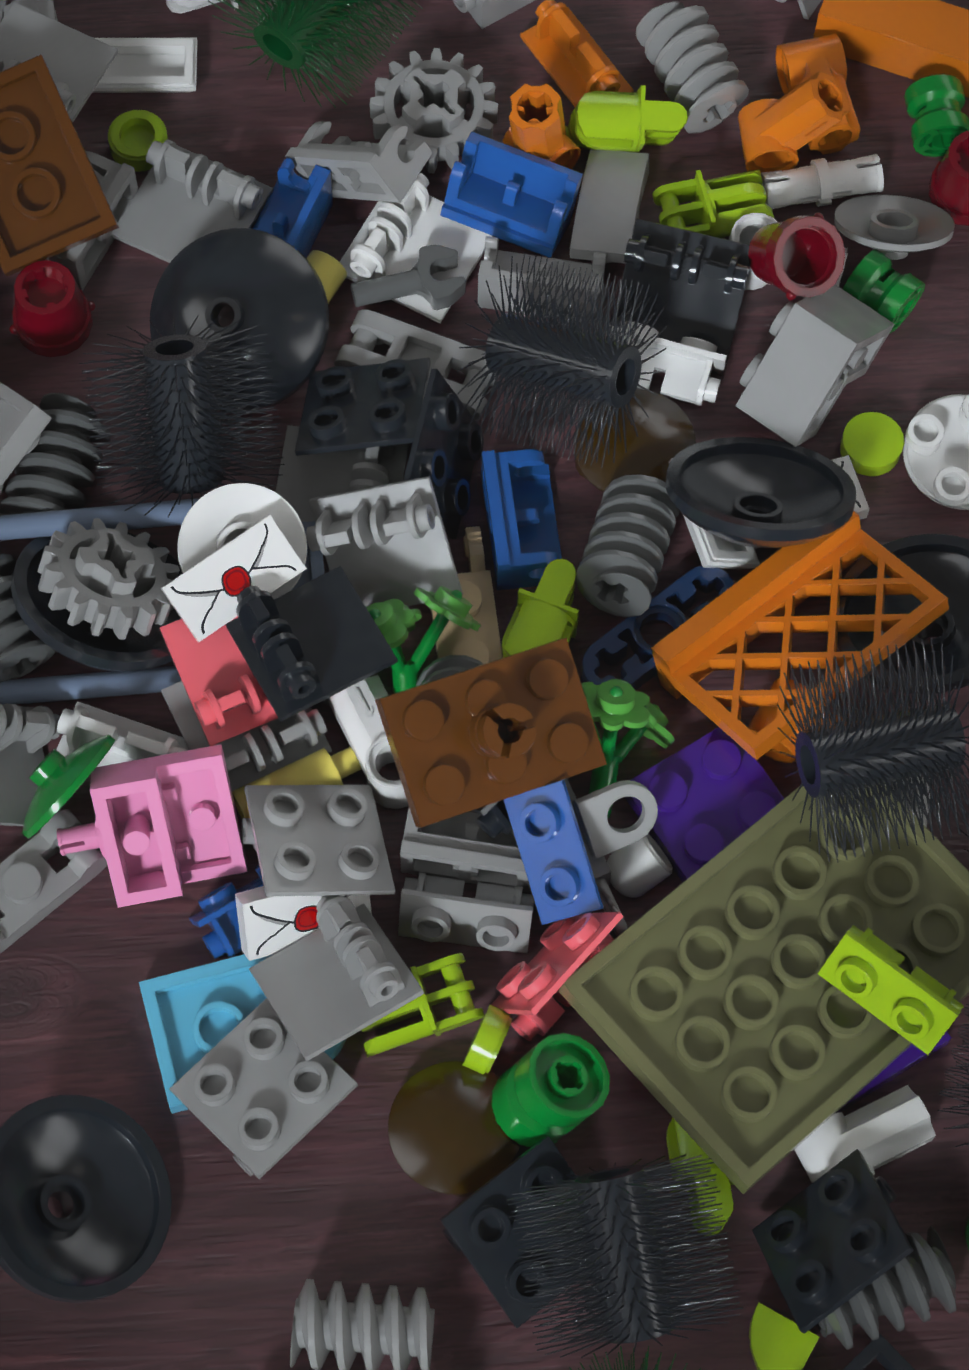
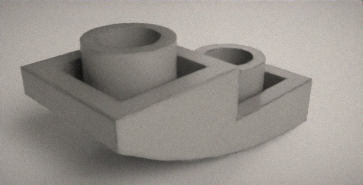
M590 150L576 209L570 245V258L593 260L594 252L606 254V263H625L624 255L629 238L632 239L636 219H639V208L649 176L648 153Z

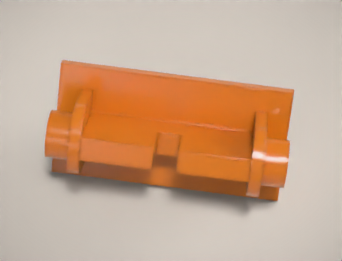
M545 0L537 7L535 11L539 18L537 25L522 32L520 38L574 107L577 106L580 99L587 92H634L633 88L565 3Z

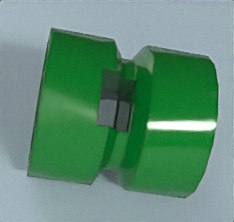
M561 1033L546 1037L499 1077L492 1090V1109L497 1124L509 1138L522 1146L532 1147L546 1135L550 1137L553 1143H556L603 1106L609 1093L610 1075L605 1060L592 1044L579 1036Z

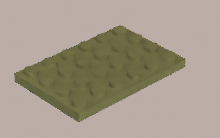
M802 786L792 801L799 789L798 787L573 973L558 991L743 1195L913 1045L817 974L852 925H855L863 932L869 927L874 931L873 934L903 955L905 959L899 967L907 973L911 974L915 967L918 966L949 990L953 988L957 991L953 997L957 1001L961 1002L969 995V871L935 836V840H933L932 833L925 826L926 843L924 842V837L915 815L917 846L906 818L909 846H907L903 830L898 822L899 849L888 820L891 851L880 824L882 852L872 829L873 855L862 827L865 857L854 832L856 857H854L851 844L846 836V854L848 859L846 860L838 835L836 834L839 861L837 863L829 831V862L822 817L819 824V855L815 798L813 801L811 841L809 842L811 808L808 810L811 804V796L809 794L800 824L807 791ZM891 793V795H890V796H891V800H892V802L894 803L893 796H892V793ZM818 799V813H820L819 799ZM897 802L899 813L903 823L901 804ZM849 804L850 815H851V819H852V821H853V812L851 813L852 807H851V805ZM822 805L827 837V819L824 806ZM839 806V815L843 823V817ZM889 806V815H890V818H891V821H892V824H893V827H894L893 818H892V813H891V809H890V806ZM872 808L871 812L878 834L875 811ZM882 809L883 816H884V820H885V825H886V815H885V813H884V811H883V809ZM829 812V821L835 843L834 826ZM863 814V822L868 834L865 815ZM846 815V818H845V819H846V823H847L848 830H849V834H850L851 841H852V835H851V829H850L849 818H848L847 815ZM856 816L857 823H858V827H859V832H860V836H861L860 822H859V820H858V818H857V816ZM837 821V829H838V832H839V835H840V839H841V842H842V845H843L842 836H841L840 827H839V822ZM855 823L854 827H855L856 832H857V835H858V831H857V827H856V823Z

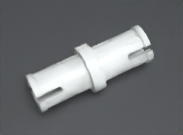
M877 154L857 159L828 163L825 158L811 160L810 166L784 171L762 172V186H764L767 195L766 204L772 210L789 205L816 202V205L819 207L831 205V199L856 194L882 192L884 187L882 164L876 165L879 164L880 158Z

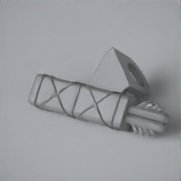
M565 779L603 903L604 912L621 913L608 886L611 884V870L604 855L637 842L650 832L656 822L658 813L656 800L644 785L630 780L613 783L576 799L568 780ZM628 796L635 797L641 801L642 812L635 824L624 829H617L609 825L607 815L609 808L615 801ZM624 917L613 928L617 937L628 928Z

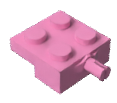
M222 744L96 767L91 773L90 794L96 815L95 822L57 828L58 846H60L62 856L100 848L102 855L107 861L118 908L183 896V884L247 872V858L244 844L241 840V830Z

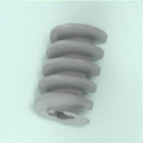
M675 1L664 3L651 9L636 27L635 36L640 44L645 47V55L650 63L655 65L654 72L661 83H664V91L672 102L680 103L686 109L688 118L684 126L688 134L701 133L716 127L730 116L736 107L746 99L749 88L744 81L736 80L739 70L734 62L726 61L729 52L723 43H717L719 33L714 25L707 24L709 15L705 8L697 5L685 7L683 3Z
M306 1279L295 1302L290 1367L293 1368L302 1348H305L313 1370H320L323 1367L330 1350L334 1351L339 1370H350L357 1353H362L366 1370H379L385 1355H390L393 1370H407L413 1357L418 1358L421 1370H430L435 1309L430 1308L425 1288L417 1287L407 1307L402 1306L397 1285H389L381 1304H375L369 1283H362L354 1301L347 1302L341 1281H334L326 1300H319L314 1279Z

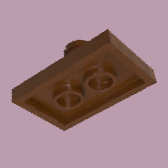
M42 55L0 72V266L8 277L22 271L26 266L34 262L47 260L119 228Z
M567 638L558 639L375 700L416 827L422 828L607 765Z

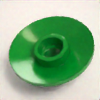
M108 734L93 739L65 757L54 748L35 768L29 779L38 788L25 816L22 834L29 839L34 836L84 783L114 744L115 739Z

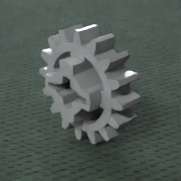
M434 48L431 59L422 61L420 55L416 51L410 52L409 66L404 68L401 64L392 61L389 64V79L377 77L375 81V97L370 98V118L373 119L374 138L382 139L386 131L392 126H407L406 137L399 144L412 145L415 141H425L433 152L426 163L428 173H435L438 161L446 160L447 165L452 169L455 161L459 162V156L462 155L466 140L471 132L493 139V124L498 123V103L495 102V85L493 82L483 83V67L479 64L468 70L464 69V54L458 52L448 62L442 60L440 48ZM401 100L404 102V106L402 107V116L398 119L395 109ZM470 102L473 114L470 120L467 121L464 119L465 106Z
M94 518L91 528L86 530L81 524L73 521L69 524L67 534L55 531L52 534L49 546H45L37 571L42 574L38 588L41 592L52 593L48 604L51 610L66 608L70 611L67 623L71 626L77 625L84 620L91 623V633L95 636H99L104 628L113 629L118 639H126L130 627H133L141 635L147 636L151 631L153 623L163 626L167 621L170 610L174 608L161 590L162 587L177 578L180 571L178 565L165 563L169 550L166 547L150 548L147 545L150 534L143 532L133 537L127 534V524L119 522L115 529L106 528L100 518Z

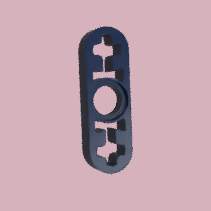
M698 566L687 572L651 599L649 609L642 615L626 618L586 650L581 670L582 683L593 682L596 685H600L605 681L615 679L611 675L605 676L603 679L598 677L599 661L604 660L610 666L619 662L626 656L628 644L625 640H628L634 655L622 665L621 680L631 684L636 691L657 675L651 650L653 646H650L643 640L640 633L641 628L650 621L662 620L669 623L675 630L687 621L683 612L693 605L696 588H699L704 593H709L715 589L719 592V596L734 585L732 578L720 568H703ZM704 602L692 610L690 618L709 603Z

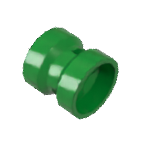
M931 75L917 80L906 89L904 95L906 109L909 116L915 119V123L911 128V137L915 151L923 156H945L954 138L962 132L969 131L968 116L961 111L966 101L961 80L951 75Z
M874 249L857 265L845 283L843 290L893 322L895 325L890 332L892 333L905 321L924 292L925 283L911 273L900 274L895 271L892 266V260L877 249Z

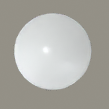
M969 394L943 396L921 408L908 425L903 446L905 467L917 488L931 500L943 506L959 510H969Z

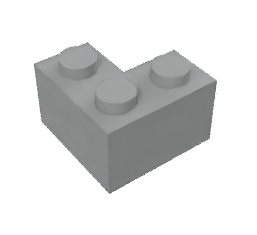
M837 285L831 287L824 294L811 298L804 297L795 304L788 302L778 313L770 327L769 333L774 335L775 338L765 356L761 353L756 355L740 379V384L745 387V390L738 400L736 407L796 447L817 434L845 385L866 373L895 324Z

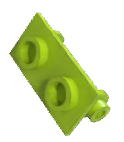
M852 925L817 974L925 1054L929 1055L964 1007L962 1003L953 998L957 991L953 988L949 990L918 966L915 967L911 974L907 973L899 967L905 959L903 955L873 934L874 931L869 927L863 932L855 925Z

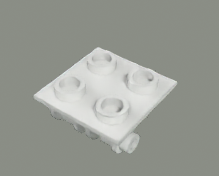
M420 173L401 203L377 202L340 263L347 272V279L360 282L410 271L418 262L419 249L421 247L440 245L458 251V266L445 272H436L432 277L441 281L462 276L467 281L485 252L486 236H494L440 216L444 202L429 195L426 189L429 185V180ZM417 294L392 299L438 323L442 322L450 309L448 307L433 310L430 303L424 297Z

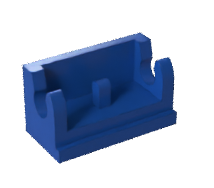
M471 132L464 146L461 163L455 161L440 216L551 258L570 224L583 174L478 133Z
M286 158L277 172L278 180L273 188V192L268 198L253 229L264 231L283 239L307 258L333 205L331 170L315 165L309 180H306L294 172L295 164L293 160Z
M526 449L495 453L494 450L482 452L481 481L497 590L538 586L547 565L555 559H562L549 464H544L543 451Z

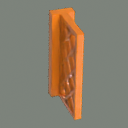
M853 511L850 519L829 535L812 542L779 549L651 647L660 685L676 700L682 695L686 697L755 760H758L786 738L777 727L787 736L793 732L777 705H779L794 730L797 729V726L790 715L789 708L787 709V704L780 688L779 690H743L745 670L780 669L779 686H781L788 704L791 706L790 708L795 719L799 722L784 675L785 673L789 683L791 665L793 669H800L799 664L802 666V669H809V661L812 669H818V660L820 669H826L825 681L827 683V659L832 677L836 683V663L834 658L836 656V661L845 683L843 655H845L848 669L854 681L853 653L858 672L862 678L861 651L837 652L838 632L874 631L873 642L862 650L867 670L870 672L871 658L869 650H871L876 667L880 664L878 648H880L881 657L884 661L889 657L887 645L890 655L896 651L895 644L899 649L904 643H907L949 610L948 597L863 531L859 515ZM862 556H865L878 567L877 578L842 579V571ZM876 595L875 614L839 615L840 596ZM885 595H913L922 602L920 606L909 614H884ZM831 596L830 615L794 616L795 608L808 597ZM828 632L827 652H792L793 633ZM763 633H783L782 653H747V645ZM735 670L733 690L706 691L698 683L713 671ZM847 674V681H848V688H849V687H850V683H849L848 674ZM830 676V682H831V688H832V694H833V700H834V699L836 698V694H835L834 687H833L832 680H831V676ZM841 680L842 690L844 692L845 689ZM821 682L822 696L826 701L823 685ZM815 687L816 697L818 700V691ZM791 689L792 694L794 695L797 703L799 704L796 689ZM798 689L803 712L806 717L805 704ZM804 689L806 702L808 707L810 708V700L808 697L807 689ZM819 697V709L821 710V701ZM812 698L813 707H814L815 713H817V710L815 709V708H816V705H815V703H814V701H813V698ZM777 706L776 718L756 734L741 722L742 707ZM797 706L799 715H800L801 720H802V723H803L802 714H801V712H800V710H799V708H798V706ZM725 707H731V712Z

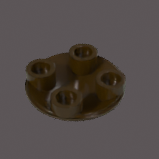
M636 389L634 395L642 402L641 406L649 418L634 397H632L629 404L638 437L634 425L631 424L624 410L627 453H625L622 409L619 408L618 424L621 442L617 428L614 463L615 429L612 423L609 436V455L607 443L603 467L601 468L608 433L607 418L603 430L604 446L601 436L597 463L596 451L592 466H590L599 439L596 429L593 436L592 457L590 445L586 464L584 462L587 450L581 459L586 448V437L584 438L579 461L580 446L575 459V467L578 473L602 492L613 480L625 475L641 474L666 482L670 459L683 449L696 444L693 426L687 415L676 403L656 392L654 393L657 396L646 390ZM626 404V405H625L626 410H627V412H628V414H629V417H630V419H631V421H632V418H631V415H630V412H629L628 405ZM606 410L604 412L603 423L607 414ZM615 412L613 414L614 425L616 424ZM585 418L581 424V433L585 429ZM600 420V422H599V424H598V431H599V432H600L601 420ZM592 421L587 429V444L592 434ZM580 427L578 430L577 440L580 437ZM581 438L576 444L575 455L580 445Z
M461 1061L442 1062L416 1073L403 1085L396 1095L388 1120L389 1144L400 1167L416 1183L435 1192L468 1197L514 1161L520 1144L504 1133L497 1124L493 1113L492 1090L499 1077L491 1071L489 1073L485 1072L484 1075L463 1066Z

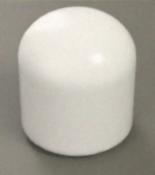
M649 834L637 842L616 850L607 860L611 870L610 883L619 893L630 898L643 896L669 877L673 870L671 862Z

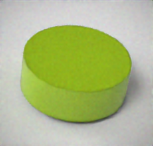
M131 110L119 115L112 122L108 130L110 152L115 162L121 165L123 163L130 165L137 172L147 171L153 167V165L146 162L147 152L154 141L164 143L168 140L164 122L156 114L146 110Z
M878 412L861 413L853 417L844 429L840 442L841 456L849 455L854 470L858 474L864 476L886 474L896 466L900 459L904 446L903 432L897 422L885 414Z
M489 1004L484 1014L485 1016L480 1022L462 1064L483 1075L485 1072L489 1073L513 1019L510 1017L511 1014Z

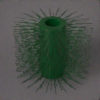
M218 0L234 8L241 15L232 14L210 2L233 17L224 14L223 16L242 21L254 28V30H250L212 15L215 18L247 30L233 32L253 33L254 37L220 31L221 33L256 40V45L233 48L249 49L260 47L263 50L264 54L250 63L249 66L263 56L268 55L269 58L264 64L270 58L273 60L266 80L269 78L274 63L277 62L283 68L285 91V67L291 69L304 101L293 69H296L301 88L300 75L319 103L300 72L301 68L311 79L317 93L319 94L316 86L335 108L336 106L318 86L317 78L327 87L332 95L334 93L346 105L347 103L323 81L318 72L329 80L334 89L335 87L332 82L347 97L348 95L345 92L354 97L333 80L332 73L346 87L349 85L352 89L354 88L349 83L354 86L356 85L350 82L345 73L356 84L358 83L353 78L363 83L348 72H354L363 80L356 73L358 72L368 79L352 66L362 71L358 66L359 64L371 74L361 65L365 64L359 56L375 69L368 61L373 64L375 63L363 56L362 52L370 57L372 55L377 58L367 50H372L376 54V51L372 49L373 47L382 54L373 45L389 52L380 42L390 47V44L388 43L387 45L378 39L375 34L380 35L385 41L384 37L389 38L379 30L385 32L388 36L390 33L394 35L390 31L391 29L402 35L393 25L397 24L390 20L388 16L393 17L399 23L396 19L398 18L404 24L406 23L402 16L407 17L399 9L407 12L406 10L389 0L382 1H387L395 11L385 7L379 0H260L264 4H261L258 0H244L248 6L239 0H231L238 3L246 11L244 12L226 0ZM397 0L409 11L407 12L408 14L416 17L406 6L416 11L414 8H412L402 0ZM373 3L381 6L384 12L377 10ZM246 8H248L255 14H251ZM371 9L378 13L380 16L372 14ZM392 12L398 14V15L402 18V20H401L399 17H397L395 14H393ZM237 16L245 17V18H247L249 21L242 20L241 18H239V17H237ZM374 16L382 18L385 24L377 20ZM372 19H374L382 29L374 26ZM360 21L366 23L371 30L364 28ZM386 21H388L396 30L389 27ZM358 28L365 31L367 34L359 32ZM362 35L369 36L372 42L365 39ZM358 37L362 38L369 47L362 45ZM347 39L354 42L357 48L352 47ZM373 39L376 40L383 48L377 46ZM345 46L353 50V52L347 51ZM349 53L356 54L359 60L350 56ZM345 55L350 57L357 66L347 62L348 60ZM334 58L341 60L345 67L340 66ZM315 64H316L323 72H321L319 69H317V68L315 67ZM331 64L338 67L347 80L338 75ZM324 69L330 72L332 78L324 71ZM309 71L314 75L316 82L310 76Z

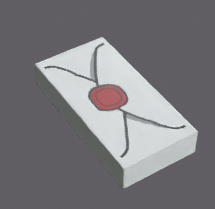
M268 515L169 582L161 590L196 641L200 642L237 617V596L243 589L257 586L271 594L307 568L271 515Z
M264 886L236 893L235 899L241 948L247 959L251 961L273 955L319 929L316 921L317 904L324 896H265ZM339 895L340 897L350 899L355 908L364 903L371 913L370 895Z

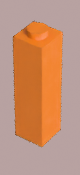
M940 0L823 1L818 13L814 38L837 34L843 45L846 58L916 81L931 75L945 74L955 76L961 80L964 95L969 98L968 9Z

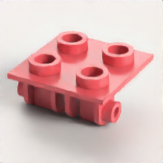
M182 619L159 628L209 746H214L278 719L225 625L200 642L196 641Z
M620 912L585 913L553 922L540 937V942L544 947L528 964L522 961L503 976L496 987L500 995L491 1005L505 1011L507 1014H516L517 1017L511 1022V1026L526 1040L531 1041L536 1034L544 1036L565 1012L555 999L564 1006H571L558 992L560 987L573 973L614 940L609 933L624 916Z

